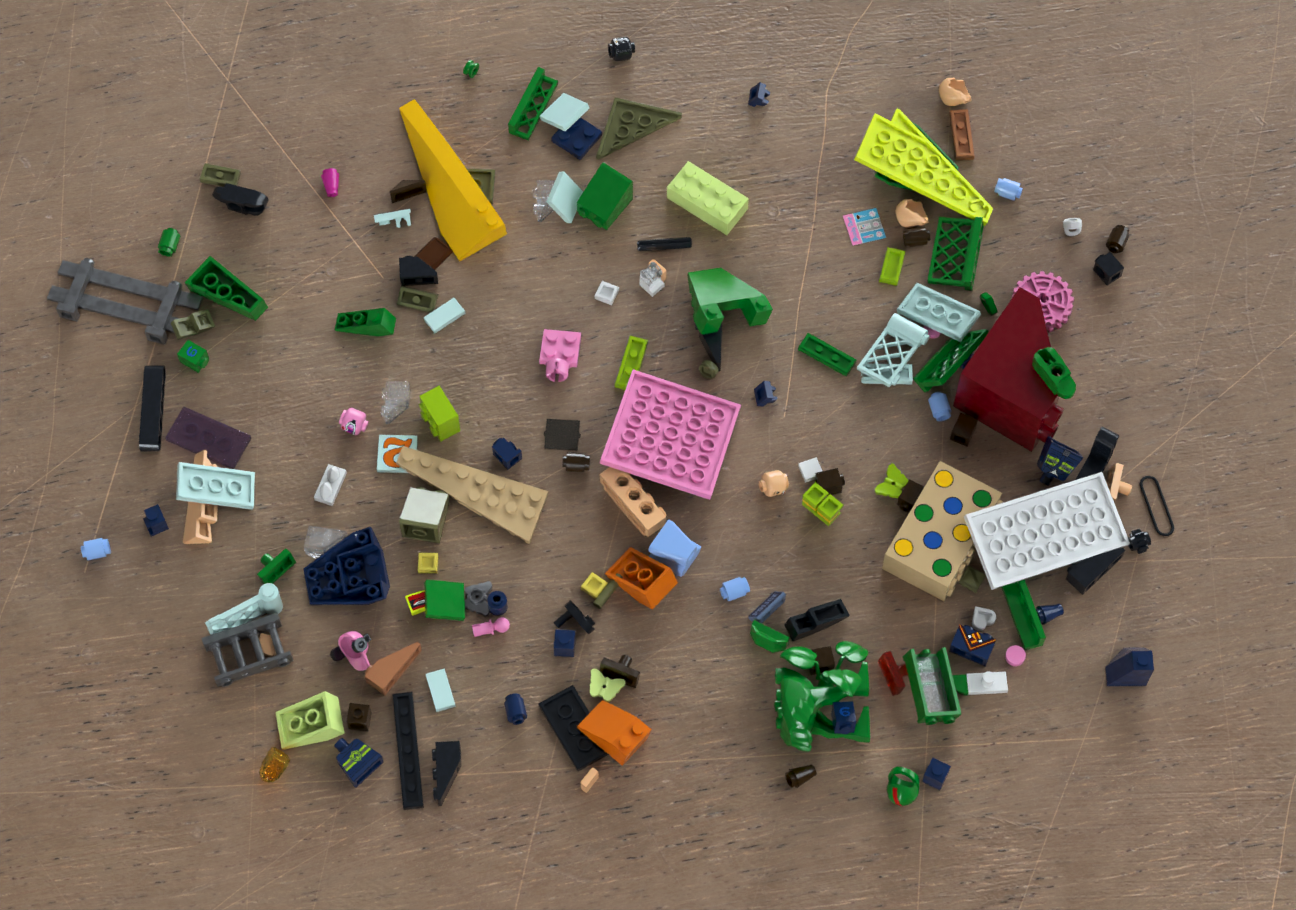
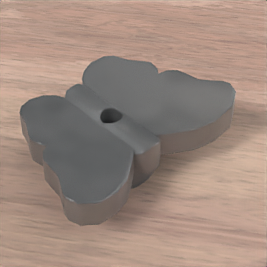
M487 581L466 587L467 599L465 600V608L488 617L490 611L486 601L487 595L492 590V583Z

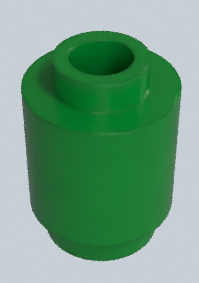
M167 228L162 231L158 244V253L161 255L172 257L173 253L176 252L181 237L176 229Z

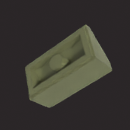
M401 286L397 305L431 313L435 309L439 294Z

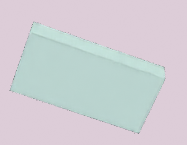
M452 298L426 315L424 321L434 333H437L463 316L465 310L455 298Z
M445 668L427 673L426 678L436 712L456 707Z

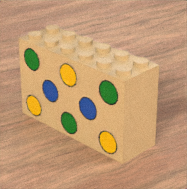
M940 461L885 553L882 569L945 601L947 596H952L957 581L961 580L965 572L964 569L966 565L969 566L976 550L963 516L1003 503L1000 500L1002 493Z

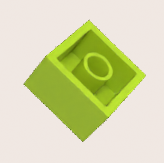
M440 385L419 396L420 415L424 422H429V429L434 437L437 436L441 442L460 432L458 414Z

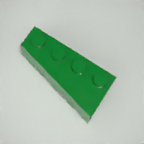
M211 256L184 282L191 292L254 321L268 308L263 298Z

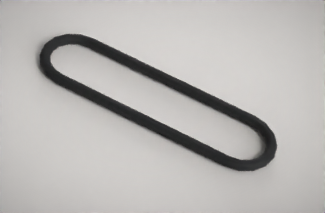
M1144 476L1140 480V488L1155 530L1162 536H1169L1174 531V524L1160 485L1155 477ZM1147 478L1153 479L1156 483L1171 524V531L1169 533H1162L1157 527L1142 484Z

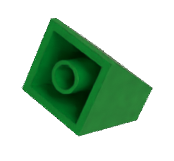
M603 162L577 201V212L583 218L593 221L597 227L607 230L633 200V181Z

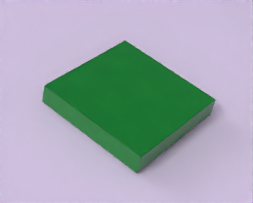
M425 580V618L464 621V583Z

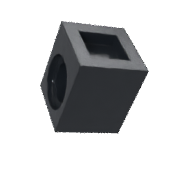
M1111 252L1098 256L1093 271L1106 286L1120 278L1124 267Z

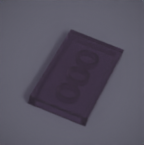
M186 407L182 408L165 437L166 441L196 454L206 450L208 452V459L230 469L235 468L252 439L251 435Z

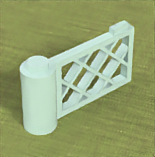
M894 313L884 331L857 366V370L887 387L895 386L901 378L899 373L917 348L921 345H926L930 337L928 330ZM889 334L895 338V342L885 343L884 338ZM907 344L912 348L910 351L902 352L900 345ZM897 346L899 353L889 354L887 348ZM884 348L886 355L876 357L875 350ZM900 357L901 363L892 365L890 359ZM887 359L889 366L879 368L877 361ZM874 362L876 369L869 370L864 365ZM891 371L892 376L887 380L881 376L880 372Z
M266 583L260 587L258 595L205 622L209 634L212 635L245 624L266 613L269 615L279 614L283 609V603L278 588L272 583Z

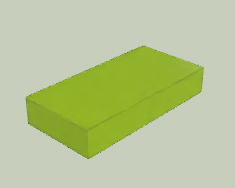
M887 247L879 282L898 285L905 251Z

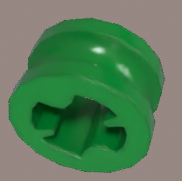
M469 60L463 69V74H469V77L473 78L479 70V64H474L473 60Z

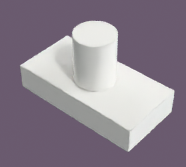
M987 671L985 673L967 674L968 695L1008 692L1006 672Z

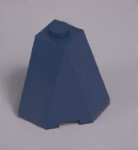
M1144 647L1123 648L1105 667L1106 685L1146 686L1154 671L1152 651Z

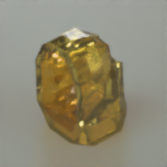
M271 747L261 763L259 770L260 778L265 782H274L279 779L290 762L289 756L278 748Z

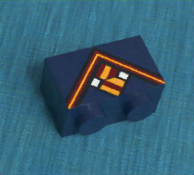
M959 624L949 652L986 667L996 639L990 634L975 631L971 626Z

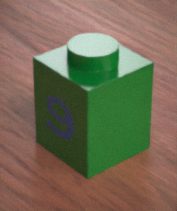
M187 340L177 353L180 363L197 373L202 368H205L209 362L207 350L190 340Z

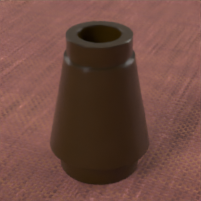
M811 764L789 769V772L785 773V778L791 788H798L816 776L817 772Z

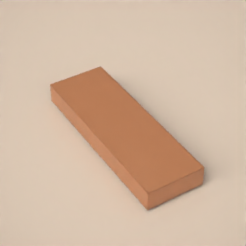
M968 109L950 110L949 115L956 161L974 160Z

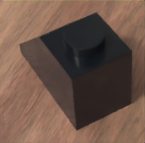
M405 256L399 258L401 286L438 284L437 272L419 257Z

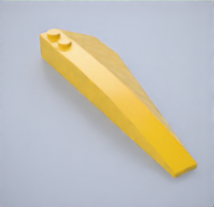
M414 99L401 106L399 110L422 179L425 180L427 193L440 233L459 262L507 235L505 224L416 100Z

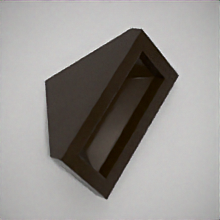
M402 180L389 191L391 202L395 203L426 193L425 180Z

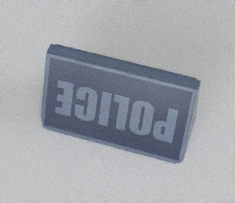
M779 591L773 592L748 618L752 622L756 620L763 623L785 602L786 594Z

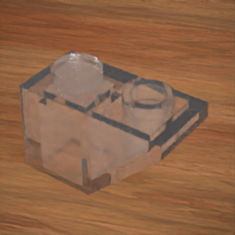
M555 180L537 181V188H533V198L537 199V204H533L534 215H537L538 222H542L554 211L546 201Z
M386 381V388L382 389V399L385 400V405H381V417H384L385 424H390L409 408L411 391L409 382Z

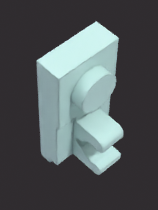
M404 209L374 215L375 223L379 222V226L390 224V220L395 219L397 227L400 228L401 218H404L407 221V225L410 226L409 213H411V210Z

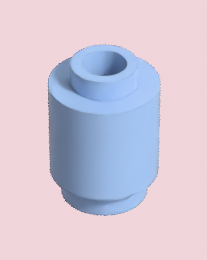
M999 178L994 192L998 193V196L1015 201L1016 198H1020L1023 188L1020 187L1021 183L1006 178Z
M941 392L931 394L928 402L933 417L937 421L949 419L952 411L946 394Z
M98 538L84 541V546H81L83 558L86 557L89 561L111 554L108 539Z
M745 577L722 583L720 588L722 598L728 601L743 597L746 593L750 592V587Z

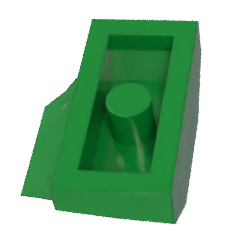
M756 620L753 621L750 634L756 645L772 653L786 650L789 644L788 636Z

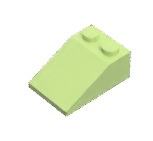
M326 691L276 712L282 749L328 741L345 734L339 699L337 696Z

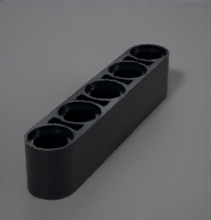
M164 365L144 367L139 433L140 452L161 450L166 381Z

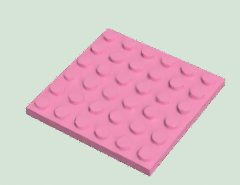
M632 370L600 464L710 500L741 405Z

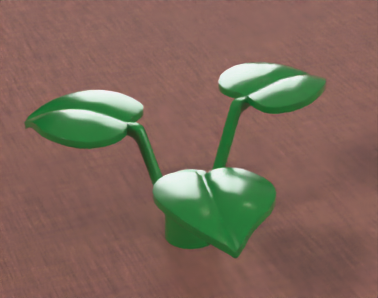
M839 642L835 647V651L841 655V658L835 670L824 671L822 674H820L819 664L816 661V653L808 648L791 647L782 652L780 658H784L790 664L801 669H810L815 666V679L819 680L817 687H834L835 684L850 697H853L856 690L860 687L862 679L851 670L844 669L841 671L839 668L844 659L851 663L864 661L867 658L868 650L853 642Z

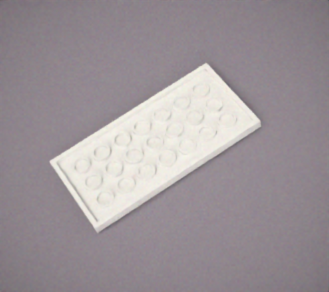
M1102 472L963 516L991 590L1130 544Z

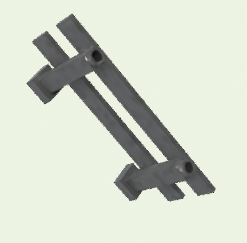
M84 258L80 264L63 260L58 274L74 278L71 287L68 290L52 285L47 296V300L58 302L56 310L61 318L77 322L80 316L77 308L135 322L147 326L145 329L147 340L164 345L168 339L165 331L174 333L171 322L175 319H180L172 317L175 306L178 305L198 311L203 300V296L182 291V284L177 281H172L168 287L99 270L94 268V261L89 258ZM89 282L162 302L158 312H153L84 294V291Z

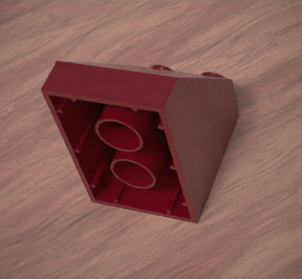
M1019 287L961 372L953 407L973 416L979 422L1031 452L1039 441L1045 443L1048 436L1054 437L1059 427L1057 422L1064 411V408L1057 405L1058 395L1053 394L1032 365L1034 354L1038 350L1051 347L1039 297Z

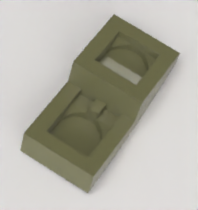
M209 310L195 312L188 317L175 319L171 322L177 340L215 327Z

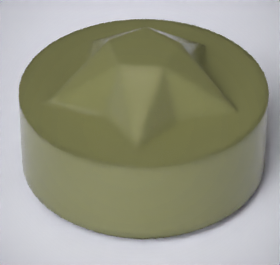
M709 360L703 361L699 366L700 374L708 379L715 378L719 371L717 365Z

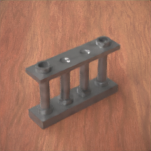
M278 613L202 638L206 651L213 652L220 675L214 677L218 687L229 686L234 681L275 667H285L294 661L290 651L284 653L277 632L278 627L282 626ZM264 632L270 633L277 654L265 659L258 638L259 634ZM249 638L251 639L258 662L246 666L239 642ZM228 644L232 645L239 667L227 672L220 650Z

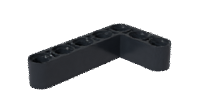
M1103 426L1100 428L1091 452L1075 480L1100 472L1103 473L1114 452L1119 434Z

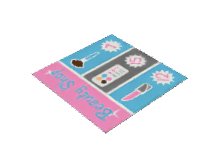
M876 208L843 216L852 245L886 238Z

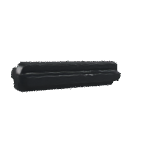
M691 237L637 241L638 251L692 247Z

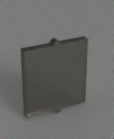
M547 419L546 431H544V449L578 451V441L581 437L579 433L580 421Z

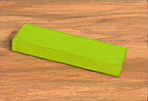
M634 336L629 337L615 382V388L626 390L632 370L640 371L648 340Z

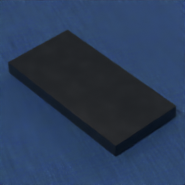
M573 685L538 703L577 772L609 755L577 729V726L590 712Z

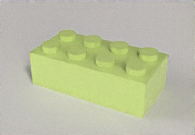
M689 161L667 186V198L725 235L729 234L748 210L749 198Z

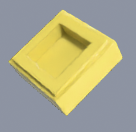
M419 553L418 573L438 574V553Z
M592 572L581 585V590L596 599L608 582Z

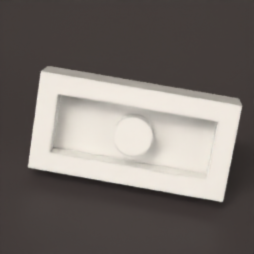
M328 464L315 493L314 500L333 506L347 471Z

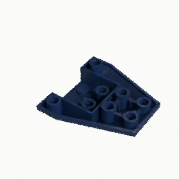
M372 527L351 533L303 568L311 605H369L386 599L390 588L384 553Z

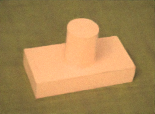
M1119 463L1114 464L1109 469L1106 480L1113 501L1116 500L1118 492L1128 496L1132 489V485L1120 481L1124 465Z

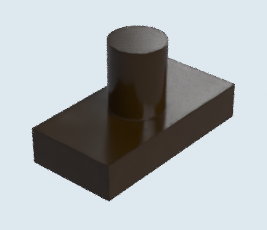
M622 655L618 663L605 657L602 659L599 671L603 676L610 679H624L625 685L636 688L639 682L640 671L629 667L632 663V658L628 655Z

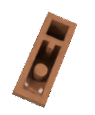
M420 643L411 644L376 661L374 665H370L365 671L366 683L385 696L422 651Z

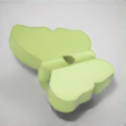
M591 670L590 695L592 697H603L604 701L610 702L625 686L624 679L610 680L609 677L604 678L599 670Z

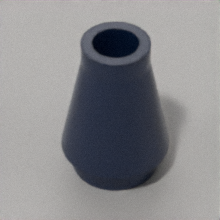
M1061 604L1036 607L1042 625L1064 614Z

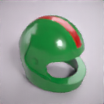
M904 767L892 768L888 775L889 782L887 785L889 800L898 806H906L913 803L919 794V776L912 770ZM895 774L905 775L912 780V782L904 781L898 778Z

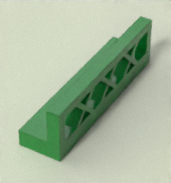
M538 67L508 123L509 134L529 141L540 120L539 116L544 112L558 85V80L545 76V69ZM543 82L552 84L550 89L544 91L541 86ZM543 96V103L535 105L534 99ZM535 110L536 117L528 119L527 113ZM528 125L529 130L526 134L518 131L519 128Z
M1025 579L1002 586L1003 594L1024 650L1043 646L1046 636Z

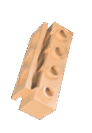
M612 467L600 473V482L604 486L605 492L643 536L649 537L665 525L667 515L664 509L656 506L651 494L645 493L641 483L637 479H633L630 473Z

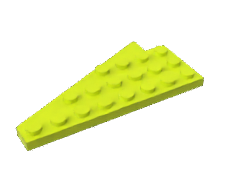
M897 108L891 121L876 113L873 115L854 158L855 161L972 220H975V217H983L984 226L988 223L993 210L992 206L900 109Z

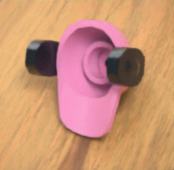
M356 631L346 632L340 636L338 640L339 646L331 650L330 656L336 662L347 657L354 669L358 671L367 670L370 664L366 653L368 651V642L371 638L368 633L361 635Z

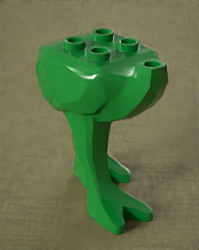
M862 662L858 672L862 682L853 696L868 697V663ZM785 667L775 668V683L780 684V689H776V700L774 702L775 712H777L778 716L776 717V729H780V736L787 746H792L800 751L810 752L813 741L812 735H821L828 739L847 738L857 742H870L869 706L863 707L854 733L834 734L832 721L820 712L819 709L826 705H833V702H839L849 695L837 686L814 687L806 677L794 670Z

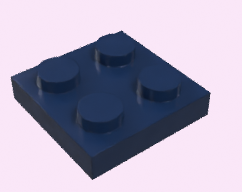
M580 117L566 131L559 129L551 137V142L581 160L602 136V131Z

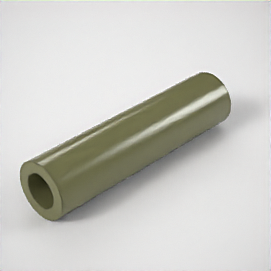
M616 573V576L623 579L620 574ZM611 579L593 602L594 606L599 609L602 608L619 586L615 580Z

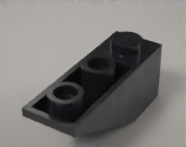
M460 741L435 742L436 749H432V760L436 761V768H433V780H437V787L433 788L434 800L438 801V806H442L461 768Z

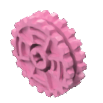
M1040 271V274L1033 272L1030 277L1025 275L1023 282H1017V288H1014L1012 297L1019 287L1039 297L1047 330L1053 332L1055 327L1061 328V323H1066L1068 321L1067 317L1071 315L1072 303L1074 301V297L1070 296L1072 289L1067 288L1068 283L1062 282L1060 276L1054 277L1051 272L1048 275L1044 271Z

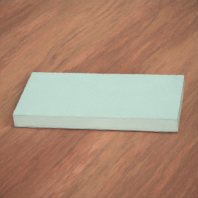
M919 283L915 284L897 308L898 314L959 342L964 339L981 316L979 310Z
M179 462L177 465L176 500L252 510L254 508L255 472Z

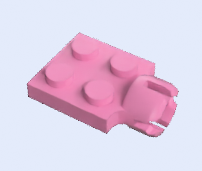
M544 329L539 363L546 365V377L549 380L555 382V376L559 374L558 382L565 381L568 377L569 369L577 367L581 332Z

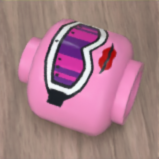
M354 408L344 410L339 420L341 429L353 435H358L361 431L365 432L369 422L366 421V414Z

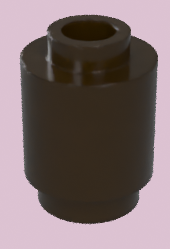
M1116 225L1112 229L1106 242V247L1110 252H1123L1129 238V229L1123 225Z
M925 226L909 228L907 231H903L904 245H909V247L927 245V241L931 240L930 231L926 230Z
M567 452V456H563L562 467H566V471L570 472L589 471L590 455Z

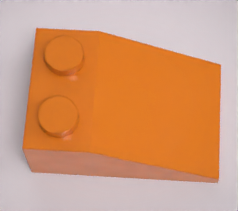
M632 547L605 573L609 579L615 580L619 587L636 601L652 610L678 583L670 567ZM616 573L620 574L623 579L616 576Z
M604 700L577 726V729L622 766L648 739L652 730L636 716Z

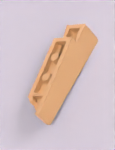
M202 450L194 457V464L217 467L216 464L212 465L210 463L206 450ZM188 502L183 536L184 544L212 542L210 524L217 522L218 505Z

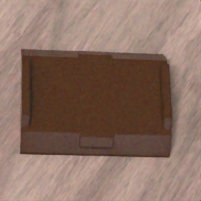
M433 237L414 257H419L435 270L453 251L439 238Z

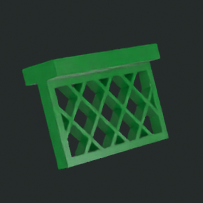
M939 217L927 280L929 284L965 287V290L973 291L984 229L983 217H975V220ZM949 223L953 228L945 232L942 229V224ZM963 225H971V229L966 233H963L959 228ZM957 231L961 236L953 241L949 235ZM946 237L950 244L942 248L939 241ZM964 239L968 245L961 250L956 244ZM954 246L958 252L950 257L946 251ZM943 253L947 260L939 264L936 257ZM961 255L965 262L958 266L953 260ZM951 262L955 268L947 273L943 267ZM938 270H941L944 274L940 279L933 278V274ZM959 272L962 275L961 281L953 280L950 276Z
M987 329L969 331L961 342L949 338L913 377V380L923 392H928L933 386L943 385L982 343L989 331Z

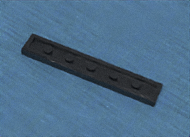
M413 692L393 694L403 809L424 808Z

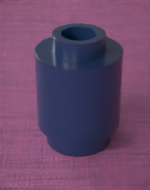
M493 591L489 594L487 603L490 613L495 616L503 615L508 609L506 595L501 591Z
M517 693L506 696L504 706L508 722L514 725L522 724L527 719L524 699Z

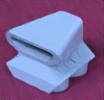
M668 520L649 546V557L670 567L675 576L682 577L699 554L701 546L691 541L673 521Z

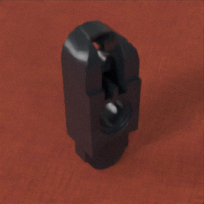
M226 183L224 187H216L212 193L215 199L226 203L229 210L245 215H260L269 201L268 197L259 191Z

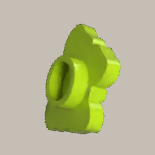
M891 463L887 468V477L883 483L876 486L875 493L891 498H899L908 479L904 474H901V471L895 464Z

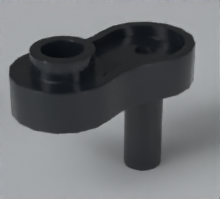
M571 600L564 605L567 611L553 622L557 628H560L573 616L588 634L595 630L593 627L595 622L589 615L585 617Z

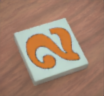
M379 435L377 472L408 473L405 469L396 465L403 446L417 450L418 437L413 435Z

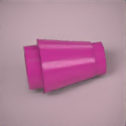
M334 168L325 169L322 171L321 178L327 196L335 197L338 195L339 173Z

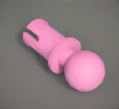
M500 617L495 623H492L490 619L489 622L472 625L474 637L491 633L494 635L493 631L495 630L504 633L509 629L510 623L506 618Z

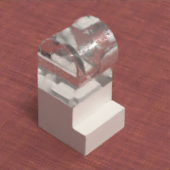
M651 262L648 268L640 271V286L652 297L665 287V283L661 280L662 270L654 262Z

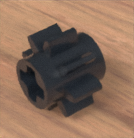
M1140 528L1131 531L1130 537H1128L1130 550H1137L1138 554L1147 552L1148 546L1151 545L1149 534L1146 531L1141 532Z

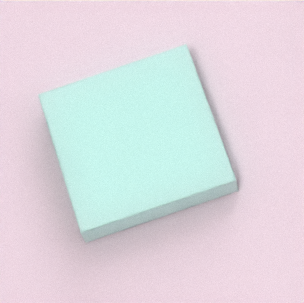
M563 93L539 117L541 121L566 131L589 109V105Z
M562 171L558 173L546 202L566 223H572L577 211V201L583 191Z

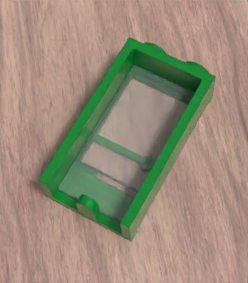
M946 647L941 648L936 654H930V649H924L919 654H915L914 649H910L902 657L908 672L918 716L917 722L926 723V725H933L937 722H943L944 724L954 723L955 719L962 713Z

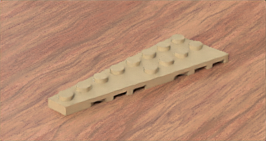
M405 446L402 447L396 465L405 469L413 476L426 481L428 485L444 491L456 499L458 503L478 515L486 517L498 527L501 526L513 536L516 535L524 540L525 543L530 544L547 499L548 491Z

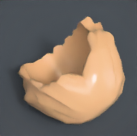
M946 78L939 85L940 98L947 106L966 104L972 100L964 80Z
M904 199L896 206V217L902 227L913 228L929 223L921 201L916 202L912 199Z

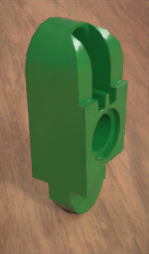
M1051 347L1038 350L1032 360V365L1054 395L1057 394L1058 397L1063 399L1072 398L1076 391V384L1070 376L1071 372L1061 356ZM1052 373H1058L1060 376H1054Z

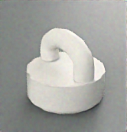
M1068 218L1063 221L1066 235L1075 236L1081 232L1082 220L1080 218ZM1069 229H1077L1076 231H1073V232H1070V231H1069Z

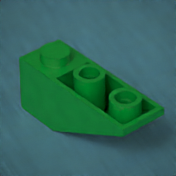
M385 308L338 313L334 330L377 337L393 335L397 318Z

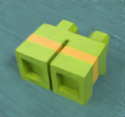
M815 482L803 494L802 505L827 526H830L841 514L840 510L843 508V504L831 494L828 496L829 493Z

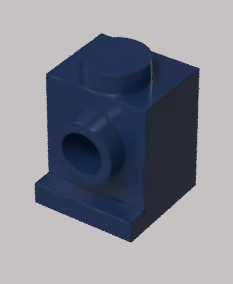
M499 438L494 442L492 446L493 455L507 470L522 460V451L520 449L517 450L511 441L508 442L505 438Z
M158 504L144 510L146 517L143 520L151 537L169 529Z

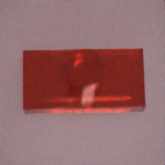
M891 651L882 654L878 663L892 696L900 694L906 687L902 677L907 676L908 672L906 664L897 666Z

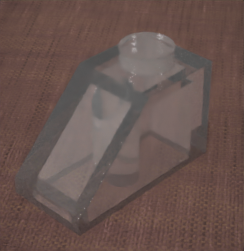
M309 526L304 544L305 553L312 558H318L348 536L347 531Z

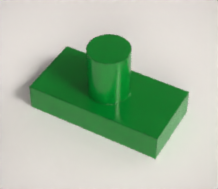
M286 548L275 558L268 553L264 554L261 558V563L265 567L257 575L263 585L266 583L273 584L296 561L291 552Z

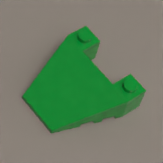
M714 268L688 272L687 274L689 291L692 295L691 306L694 310L693 320L701 335L718 332L724 319L721 311L740 308L749 326L767 323L773 311L767 297L726 270Z

